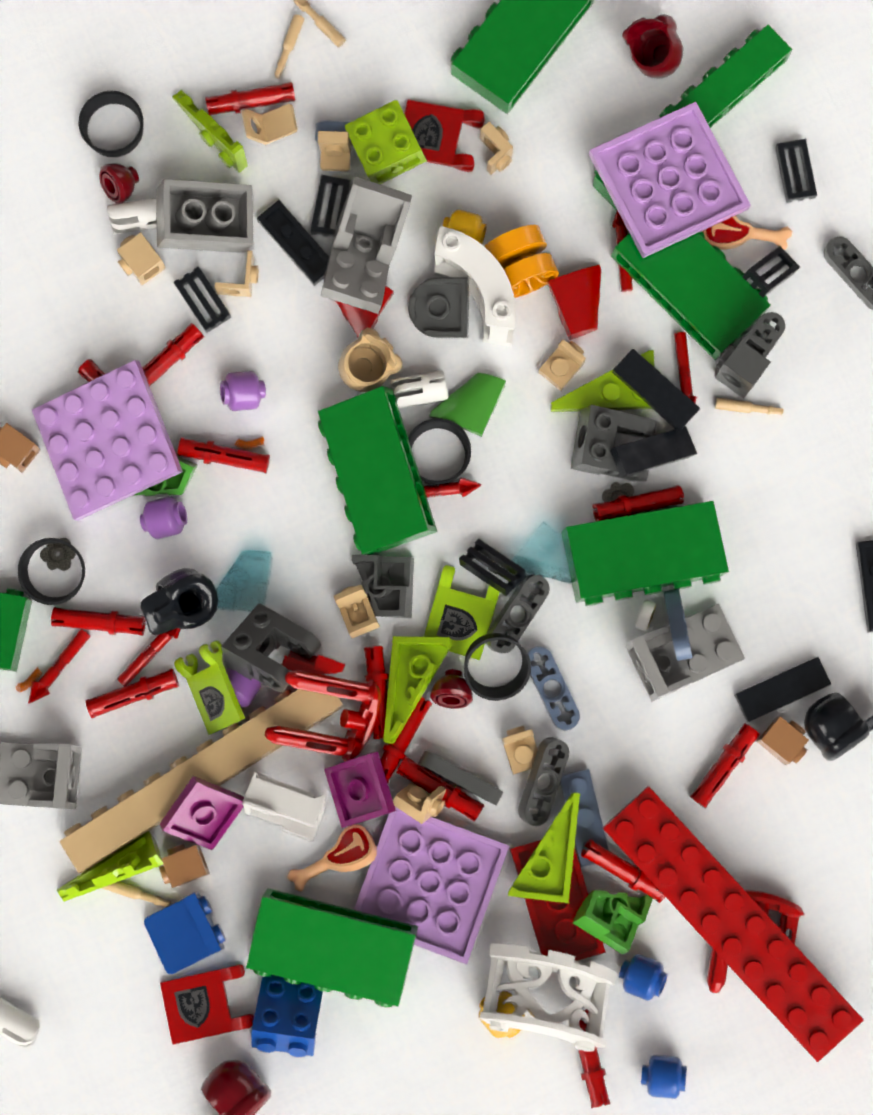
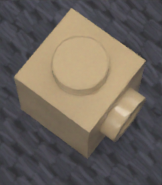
M141 232L136 236L131 235L124 239L120 244L121 247L117 249L121 257L118 264L127 276L133 273L141 285H144L166 269L162 259Z

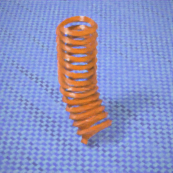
M263 437L251 441L238 439L235 446L237 445L238 448L242 449L245 446V450L247 447L249 450V446L252 449L256 448V446L264 445L265 440Z
M38 667L29 675L27 680L20 684L18 683L16 686L18 692H23L30 688L32 682L37 681L38 677L43 674Z

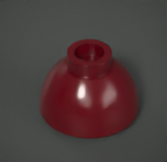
M111 163L103 165L99 172V180L103 191L111 201L117 204L127 201L134 191L135 184L139 182L138 173L132 166L125 167L121 164Z
M449 669L433 685L430 698L441 707L459 709L472 703L473 693L463 678V673L456 669Z

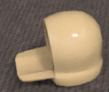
M366 328L361 331L357 340L347 345L343 350L338 362V370L341 379L349 388L358 392H368L382 386L390 375L398 373L402 368V359L393 352L394 347L386 338H380L379 333L375 329Z

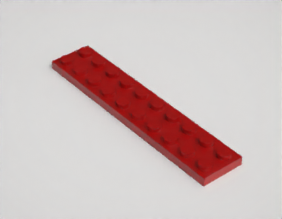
M649 785L602 827L817 1063L864 1021L859 1013Z

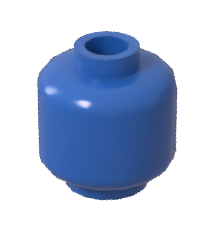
M642 954L635 955L631 961L625 960L619 973V978L623 979L624 991L647 1001L654 998V996L659 997L668 977V973L664 972V966L661 962Z
M653 1055L649 1060V1065H642L641 1084L647 1085V1092L652 1097L676 1099L680 1095V1091L685 1092L687 1066H682V1062L678 1057Z

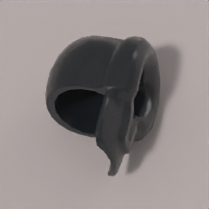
M183 568L162 578L156 584V592L141 601L140 608L149 632L153 635H158L176 628L193 629L205 624L216 613L219 599L217 590L208 577L197 572L195 569Z
M835 692L817 700L809 707L804 719V728L808 737L821 751L823 757L827 761H834L869 736V732L873 730V716L865 721L862 720L849 701L840 693Z

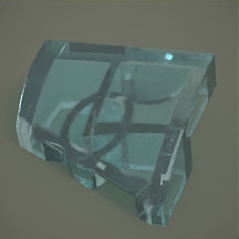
M543 521L512 561L524 568L525 573L572 583L562 535Z
M255 550L241 552L216 589L219 599L217 609L251 612L258 603L265 606L273 560L272 552Z

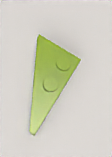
M182 90L172 96L173 100L201 130L199 135L209 147L214 145L220 151L218 156L226 167L230 169L233 166L240 173L248 166L243 146L238 141L234 143L227 131L202 108L199 110L193 104V100Z
M648 350L641 354L644 359L655 367L654 350ZM613 370L551 402V412L581 411L590 405L613 410L652 408L612 373Z
M393 636L383 739L386 744H394L450 650L453 642L450 637Z
M580 793L570 794L509 889L508 896L562 903L569 902Z
M150 831L146 832L58 888L57 893L65 902L159 867L164 863L155 838Z

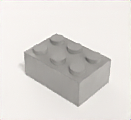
M163 179L156 188L157 248L245 253L253 245L252 185Z

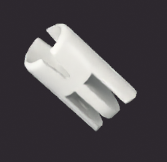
M156 198L107 206L113 234L157 228Z
M442 370L391 379V385L394 388L393 392L399 408L448 399L445 374Z
M0 998V1035L23 1048H30L36 1041L40 1021Z

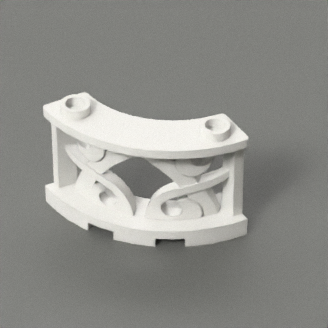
M440 226L435 247L434 275L439 277H468L469 294L475 300L482 318V342L512 347L516 307L512 287L504 269L492 253L478 241L457 230Z
M491 943L489 956L492 957L484 1008L483 1012L480 1013V1019L490 1024V1029L508 1032L509 1028L542 1033L576 1044V1049L583 1051H594L595 1047H606L607 1040L603 1039L609 988L610 985H616L617 972L592 961L579 963V961L575 960V956L549 950L548 956L540 955L541 952H536L535 954L530 952V947ZM506 965L510 983L501 985L503 967ZM529 968H535L539 972L538 979L525 982L524 979L532 977L529 974ZM553 971L558 973V981L564 993L574 1001L563 1010L549 1015L536 1002L528 989L543 984ZM570 977L577 979L578 984L574 987L575 990L569 985ZM514 990L516 995L507 998L503 1002V1004H513L514 1012L510 1014L496 1012L499 992ZM582 1007L586 1008L589 1011L588 1016L586 1012L581 1009ZM528 1011L534 1018L523 1017V1015ZM580 1019L583 1020L585 1024L587 1023L586 1032L583 1031L579 1026ZM568 1020L569 1026H565L560 1023Z

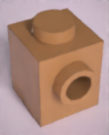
M6 423L3 428L0 427V464L6 469L9 465H12L23 473L41 449Z
M779 716L772 721L756 742L781 763L787 765L792 761L796 764L801 760L808 750L804 746L809 739L804 736L806 731L799 724L792 720L788 723Z
M181 844L166 850L168 856L162 858L164 864L159 867L164 883H170L172 888L210 874L199 845L186 849L185 845Z

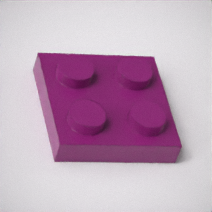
M378 751L324 769L342 828L396 811Z
M193 775L159 825L163 832L213 851L244 807L242 805L244 797Z

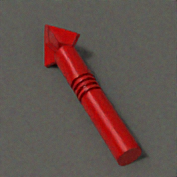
M617 210L612 227L616 228L618 245L628 235V229ZM619 265L621 292L633 291L632 277Z
M677 332L674 334L680 391L696 403L697 396H693L686 332Z
M460 477L458 482L423 487L427 498H430V496L436 497V495L438 497L439 495L461 494L464 498L482 484Z
M176 628L159 634L150 643V646H147L146 651L144 650L117 680L123 686H127L151 661L150 659H153L155 654L157 655L156 652L159 653L172 638L178 639L181 629Z
M83 629L77 633L59 655V659H56L57 662L55 661V664L50 666L39 681L32 682L28 704L50 694L48 688L61 674L60 671L62 672V669H65L64 666L66 667V664L70 663L91 637Z

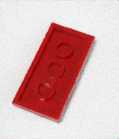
M541 840L510 849L517 875L520 874ZM575 847L569 902L524 899L541 955L548 956V951L551 950L573 955L575 960L579 961L606 953L602 941L572 923L583 901L589 895Z

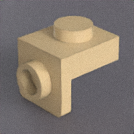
M488 122L480 129V140L494 154L487 162V171L492 175L496 170L499 172L503 171L512 162L513 146L508 142L509 137L501 127L497 126L495 128Z
M362 585L347 587L341 593L334 596L352 639L380 627Z

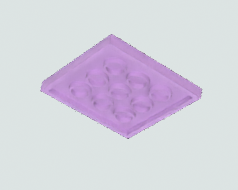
M696 102L589 151V156L642 258L740 214L751 206Z
M134 360L32 409L74 520H81L183 472L140 361Z
M395 807L396 811L388 815L376 848L375 860L370 864L354 910L419 926L414 945L467 964L509 845L430 817L421 824Z

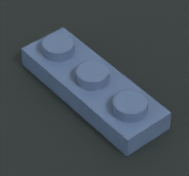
M587 769L563 775L560 782L564 802L567 801L571 793H580L575 847L580 867L595 864L581 856L582 849L588 850L584 845L589 839L594 840L597 844L609 850L605 832L602 828L603 824L590 771Z

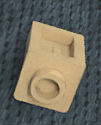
M318 131V145L321 150V170L349 171L351 162V140L349 133Z
M562 339L558 348L542 365L538 373L562 391L584 365L586 359L583 355L584 351L572 341L568 343Z
M520 726L506 731L508 737L503 738L502 742L512 774L530 770L538 750L533 737V730L525 731L524 726Z
M410 783L395 795L393 800L394 806L423 824L431 816L437 817L445 805V801L442 799L446 789L440 786L431 794H428L423 788Z

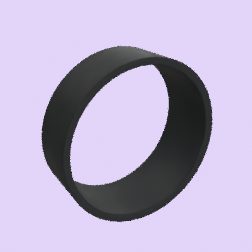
M118 91L101 92L91 97L82 107L78 120L79 131L84 141L97 153L107 157L124 156L133 151L141 141L143 135V114L137 102L129 95ZM109 104H120L130 108L137 115L140 122V129L135 139L127 146L117 150L97 148L91 143L88 136L90 118L99 108Z
M440 418L426 420L417 425L409 434L408 439L411 449L415 440L422 433L431 429L448 430L455 434L463 444L465 451L464 463L461 470L454 477L447 480L434 481L420 475L421 480L430 484L449 483L458 478L466 470L470 462L471 444L469 438L459 425L450 420Z
M58 538L38 540L28 546L20 557L18 563L20 585L30 598L39 603L57 605L67 602L78 593L84 582L85 563L83 557L74 546ZM49 543H60L70 547L77 554L82 567L80 583L71 593L62 597H49L41 594L34 588L28 576V564L31 556L38 548Z
M485 634L476 639L466 652L464 660L465 680L469 688L481 698L492 701L511 698L518 694L529 680L531 674L530 657L524 647L507 634ZM495 640H504L517 645L522 655V665L519 673L511 682L499 687H488L473 679L468 670V662L478 647Z

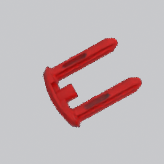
M298 669L286 673L285 681L293 688L336 696L338 698L357 700L361 702L359 711L344 709L341 713V727L351 729L347 730L345 738L279 725L268 727L264 733L265 738L273 744L342 756L345 762L355 759L367 744L379 714L381 694L375 681L368 680L366 683Z
M745 890L767 915L769 909L780 912L779 928L785 934L786 930L789 929L788 937L795 944L799 918L805 915L801 906L774 894ZM713 948L707 984L710 992L719 993L725 985L728 965Z

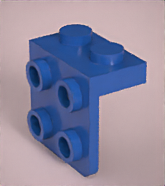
M194 892L184 897L183 900L146 917L144 920L146 930L168 974H174L225 949L223 944L226 941L225 935L220 925H214L210 917V913L213 910L205 895L201 897L199 892Z
M274 975L269 977L263 976L252 1026V1048H257L266 1053L274 1051L286 1052L294 1057L314 1056L316 1030L323 992L315 989L314 985L303 982L301 984H291L286 982L284 977Z

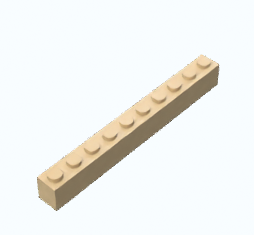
M290 689L286 690L274 698L276 704L268 709H265L264 706L259 707L248 715L250 720L240 726L237 722L222 731L224 737L218 741L213 742L210 739L196 748L198 752L196 755L189 759L186 756L177 759L169 765L172 770L161 776L158 772L147 778L143 782L145 787L136 793L131 789L117 798L119 803L108 810L107 806H104L90 815L92 821L84 826L77 823L64 832L66 837L59 841L77 872L83 873L158 826L193 775L221 786L283 746L273 744L265 738L264 733L268 727L279 725L307 731L343 708L344 705L341 700L336 696L301 689L293 693Z

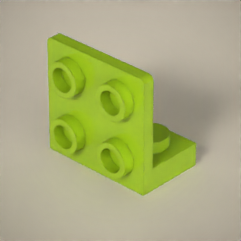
M393 100L345 125L354 149L371 182L382 184L427 162L398 100Z

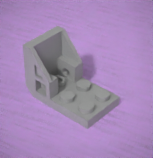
M354 176L334 232L320 296L379 314L383 302L389 265L397 248L409 210L411 194Z
M719 603L686 618L693 658L677 661L670 626L641 635L631 640L625 646L651 702L745 659Z
M0 742V804L76 810L82 748L71 744Z

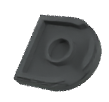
M438 277L430 278L420 284L410 296L408 304L409 316L414 326L423 334L433 338H468L469 278Z

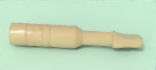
M294 0V3L314 20L315 25L337 47H341L345 43L346 38L324 16L318 15L310 7V3L307 0Z
M294 14L283 43V52L278 62L275 78L280 79L282 71L286 67L285 64L288 56L296 44L305 20L300 15Z
M716 397L715 409L734 412L767 413V415H782L784 410L770 405H755L749 401Z
M120 881L102 887V889L134 900L142 899L154 903V905L168 907L171 904V901L160 896L143 892L138 887Z

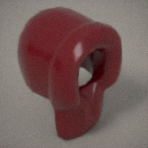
M661 14L655 17V19L640 18L632 22V25L622 33L625 43L630 48L633 63L640 72L650 78L661 79L668 77L676 71L682 61L683 45L676 33L677 24L673 17Z
M228 1060L219 1064L210 1072L201 1086L204 1097L220 1115H255L270 1099L272 1092L269 1086L262 1082L249 1065L239 1060Z

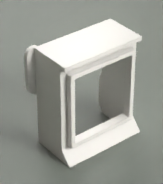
M254 772L242 805H244L245 814L282 827V831L313 842L326 809L327 794L315 798L313 793L265 776H261L260 779L257 772Z

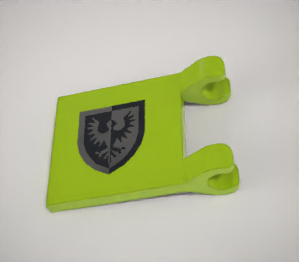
M445 565L424 637H450L453 642L449 652L465 656L470 645L479 637L487 634L500 592L489 585L486 597L482 598L451 589L455 568ZM485 644L478 647L470 658L480 660Z
M218 640L210 643L213 653L209 650L207 644L199 648L200 656L210 667L197 673L198 660L194 654H189L185 657L188 666L185 665L182 657L174 662L176 670L187 680L208 735L245 719L223 665L222 644Z

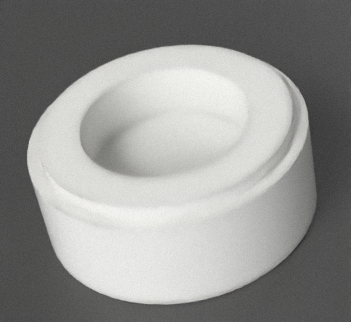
M647 599L646 601L644 600L635 625L637 629L647 632L657 603Z

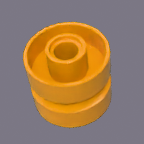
M526 225L513 229L496 237L484 246L504 269L510 281L514 298L527 295L548 284L549 280L559 275L552 255L550 253H541L547 244L538 225Z

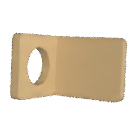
M286 104L262 115L247 109L242 110L246 136L248 139L266 145L296 133L298 130L294 108L291 104ZM251 119L257 126V133L254 132L251 126Z
M247 251L245 284L215 283V290L218 295L251 297L252 284L258 283L259 267L254 265L253 251Z

